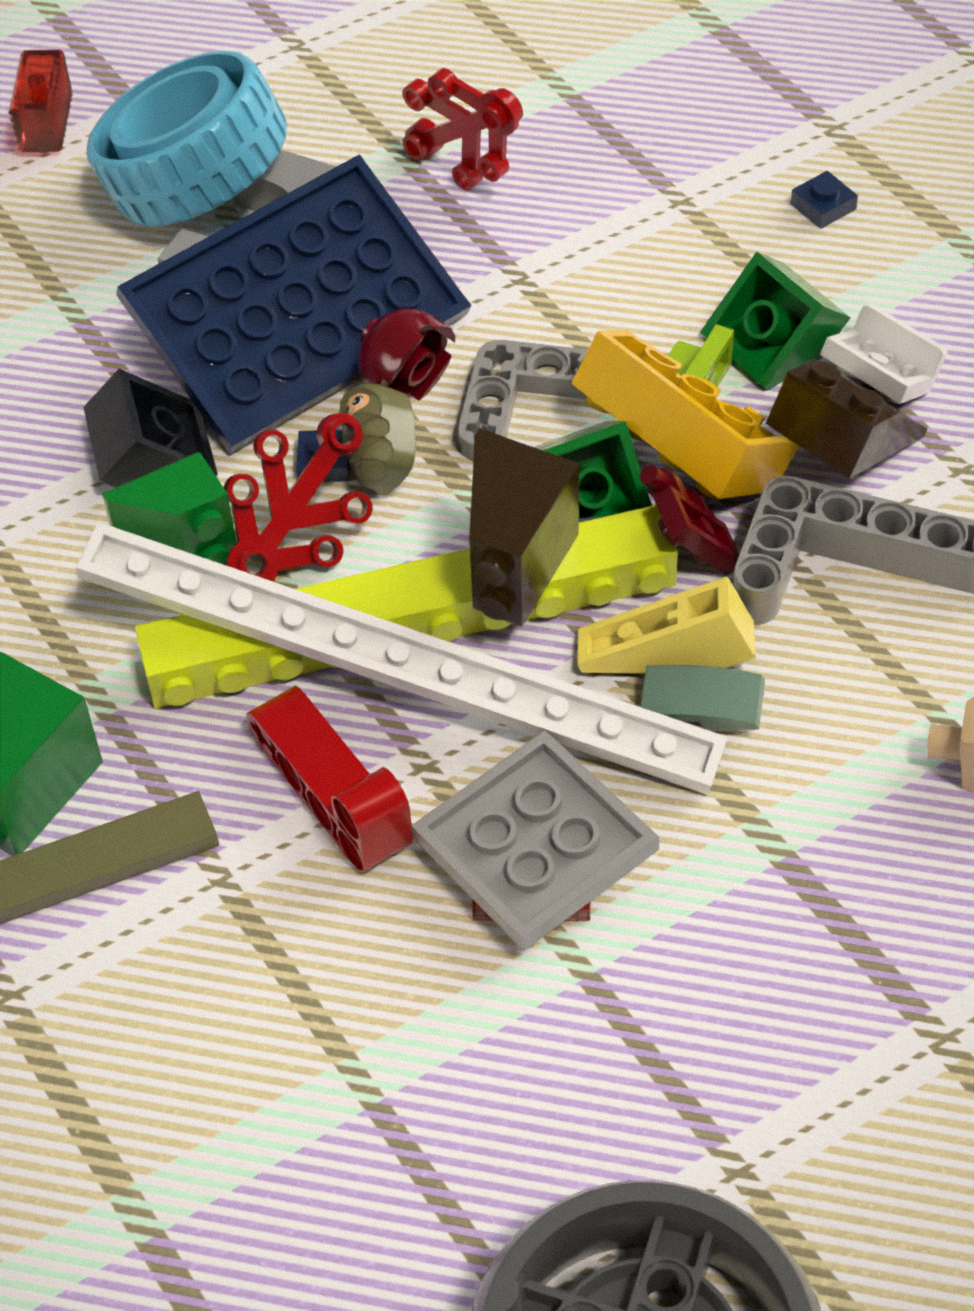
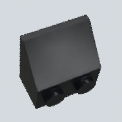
M118 369L83 407L99 480L113 488L119 487L198 452L201 453L214 474L218 475L203 416L191 399Z

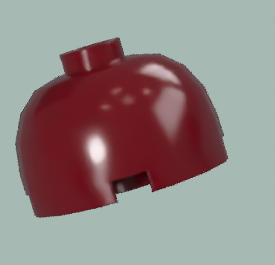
M400 308L383 315L380 319L375 318L366 325L360 336L361 346L358 355V371L363 383L381 384L408 395L409 398L413 396L420 401L440 380L449 365L452 355L445 348L448 339L455 343L456 336L452 328L423 310Z

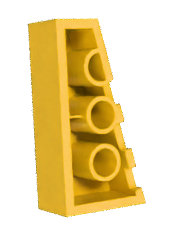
M597 331L571 384L586 395L585 400L591 407L600 412L611 414L618 421H626L630 437L638 441L647 442L659 452L658 458L664 464L673 469L684 471L697 481L695 486L701 493L716 500L761 494L769 481L783 476L799 445L783 435L777 436L762 427L761 424L765 416L749 406L742 409L717 399L721 391L719 387L706 379L703 380L693 375H679L680 363L629 331Z

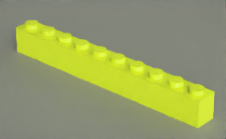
M657 505L580 522L579 535L526 621L541 617L550 618L562 612L591 605H605L613 600L642 593H656L664 588L676 586L678 551L676 547L667 541L658 526V520L662 517ZM470 548L295 588L296 590L448 642L457 637L486 630H500L513 624L505 620L491 619L481 611L473 609ZM185 614L135 626L154 709L170 705H183L191 700L224 692L234 693L246 687L275 680H289L300 674L335 667Z

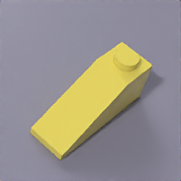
M728 576L578 628L577 666L582 673L645 674L647 665H697L727 668L756 658L754 620Z

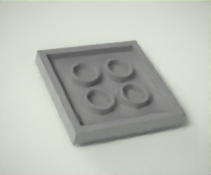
M546 730L412 824L413 839L523 951L660 849L659 836Z

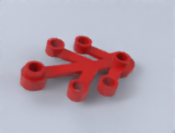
M447 68L439 69L428 78L427 82L416 78L403 88V99L412 110L419 112L427 106L449 119V121L436 125L427 118H420L406 129L402 144L404 150L411 158L415 160L429 159L442 149L445 143L462 138L461 162L452 169V177L460 188L469 191L481 182L483 177L488 181L496 182L509 171L510 166L506 158L507 135H511L517 130L519 121L523 117L522 105L511 91L505 88H498L497 90H488L483 94L458 79ZM455 96L476 111L470 112L450 100V98ZM487 128L489 151L480 158L481 130Z
M347 413L330 414L321 420L316 433L320 446L290 490L288 489L283 460L289 450L286 436L277 430H266L256 436L253 449L256 456L261 460L271 518L259 534L252 505L259 494L257 481L248 474H234L226 480L224 489L228 493L229 502L231 503L238 541L228 552L226 566L249 573L246 568V561L249 556L257 554L262 560V568L258 573L252 575L274 581L278 571L282 569L314 563L318 566L332 567L341 561L344 552L343 545L338 538L331 535H319L309 545L277 548L289 530L342 520L348 523L359 524L370 518L373 511L372 502L366 494L361 492H348L339 500L307 505L340 455L351 454L360 446L363 432L360 423L355 417ZM340 424L346 425L350 430V439L345 444L339 443L335 437V430ZM268 436L276 438L279 443V450L272 457L263 450V442ZM240 479L244 480L249 486V494L243 500L237 499L233 493V486ZM353 498L359 499L362 503V512L355 518L348 513L347 509L349 501ZM324 541L330 542L333 546V555L326 561H323L318 554V548Z

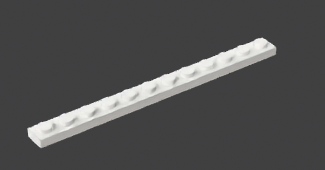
M100 522L97 523L75 567L77 576L80 579L536 736L546 730L562 745L707 795L711 789L728 738Z

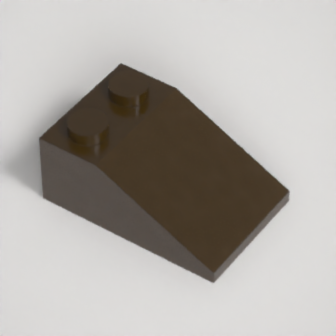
M816 359L787 372L765 423L848 479L923 438L928 430L922 424L884 401L876 392L865 389L841 374L834 365Z

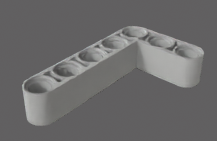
M776 477L769 481L763 489L735 565L733 587L754 620V625L768 623L776 617L800 551L974 594V520L797 477Z

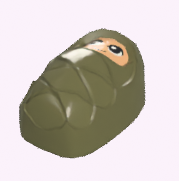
M360 383L345 393L340 401L339 412L355 417L360 423L363 432L360 446L354 452L348 454L347 457L353 472L361 481L363 487L386 495L397 488L409 475L415 461L416 437L413 409L408 395L381 384ZM342 424V441L345 444L350 439V430L346 425Z

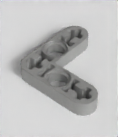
M493 340L481 346L476 355L458 425L459 450L462 455L468 460L473 461L474 438L479 428H481L480 423L488 425L489 432L507 437L517 392L585 399L586 395L571 384L575 376H570V370H575L576 375L588 349L510 340ZM497 362H503L500 377L493 375V368L496 367ZM548 364L555 365L561 369V371L554 375H542L535 370L539 366ZM492 394L503 399L501 403L494 406H486L478 402V399L482 396Z

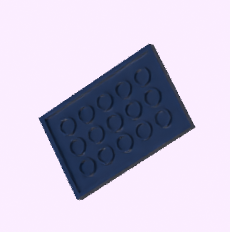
M360 154L117 286L116 292L120 302L230 454L255 440L259 433L272 430L360 378L361 376L358 371V355L361 346L360 336L366 325L373 319H380L383 315L400 308L423 310L437 317L446 325H450L467 315L472 306Z

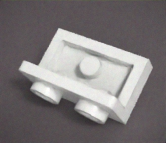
M867 304L862 307L852 330L827 337L820 355L833 362L841 374L849 378L860 379L875 388L874 392L879 394L883 400L901 404L930 393L946 358L947 349L877 306Z

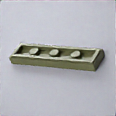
M200 791L0 860V924L219 846L217 833Z

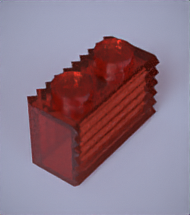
M24 50L20 55L8 113L11 115L10 121L13 122L12 128L15 129L14 135L16 136L15 142L18 143L17 149L21 152L47 153L59 152L63 149V138L66 137L65 131H67L66 126L68 125L67 120L69 119L68 114L70 113L69 108L71 107L70 102H72L71 96H73L65 55L61 50Z

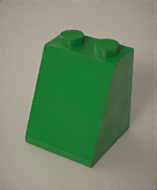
M0 651V849L14 856L23 853L98 769L103 760L85 697Z

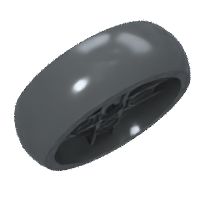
M627 1180L591 1187L570 1195L540 1212L516 1232L497 1254L483 1277L471 1311H733L719 1290L705 1279L708 1266L711 1265L743 1288L761 1311L822 1310L806 1274L793 1255L755 1217L737 1205L710 1192L688 1185L658 1180ZM646 1247L643 1258L623 1260L605 1266L581 1281L571 1293L546 1286L550 1280L563 1270L593 1255L615 1249ZM669 1289L677 1293L682 1301L673 1307H660L653 1303L648 1296L656 1290Z

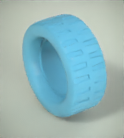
M235 51L207 52L170 64L146 77L121 95L103 113L92 129L87 142V158L104 190L126 219L144 226H165L202 215L232 199L250 186L269 168L280 153L286 139L287 122L274 93L253 60Z

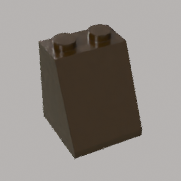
M479 428L474 438L469 533L473 609L481 611L491 619L505 620L523 627L579 535V463Z

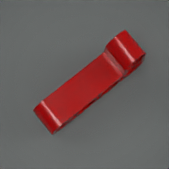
M295 685L246 713L250 730L260 747L358 871L361 873L366 872L413 843L409 802L395 776L385 767L370 774L299 687Z

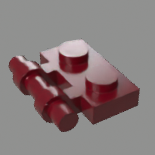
M654 465L645 466L640 473V481L647 487V492L654 498L662 517L658 520V526L667 541L674 547L681 545L689 550L702 565L709 563L726 575L735 570L739 552L726 524L714 516L713 508L708 503L706 496L694 486L683 485L680 477L670 469L657 468Z

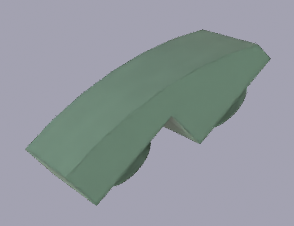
M647 665L640 707L685 723L699 722L704 729L712 732L756 730L760 727L765 678L757 673L711 666Z

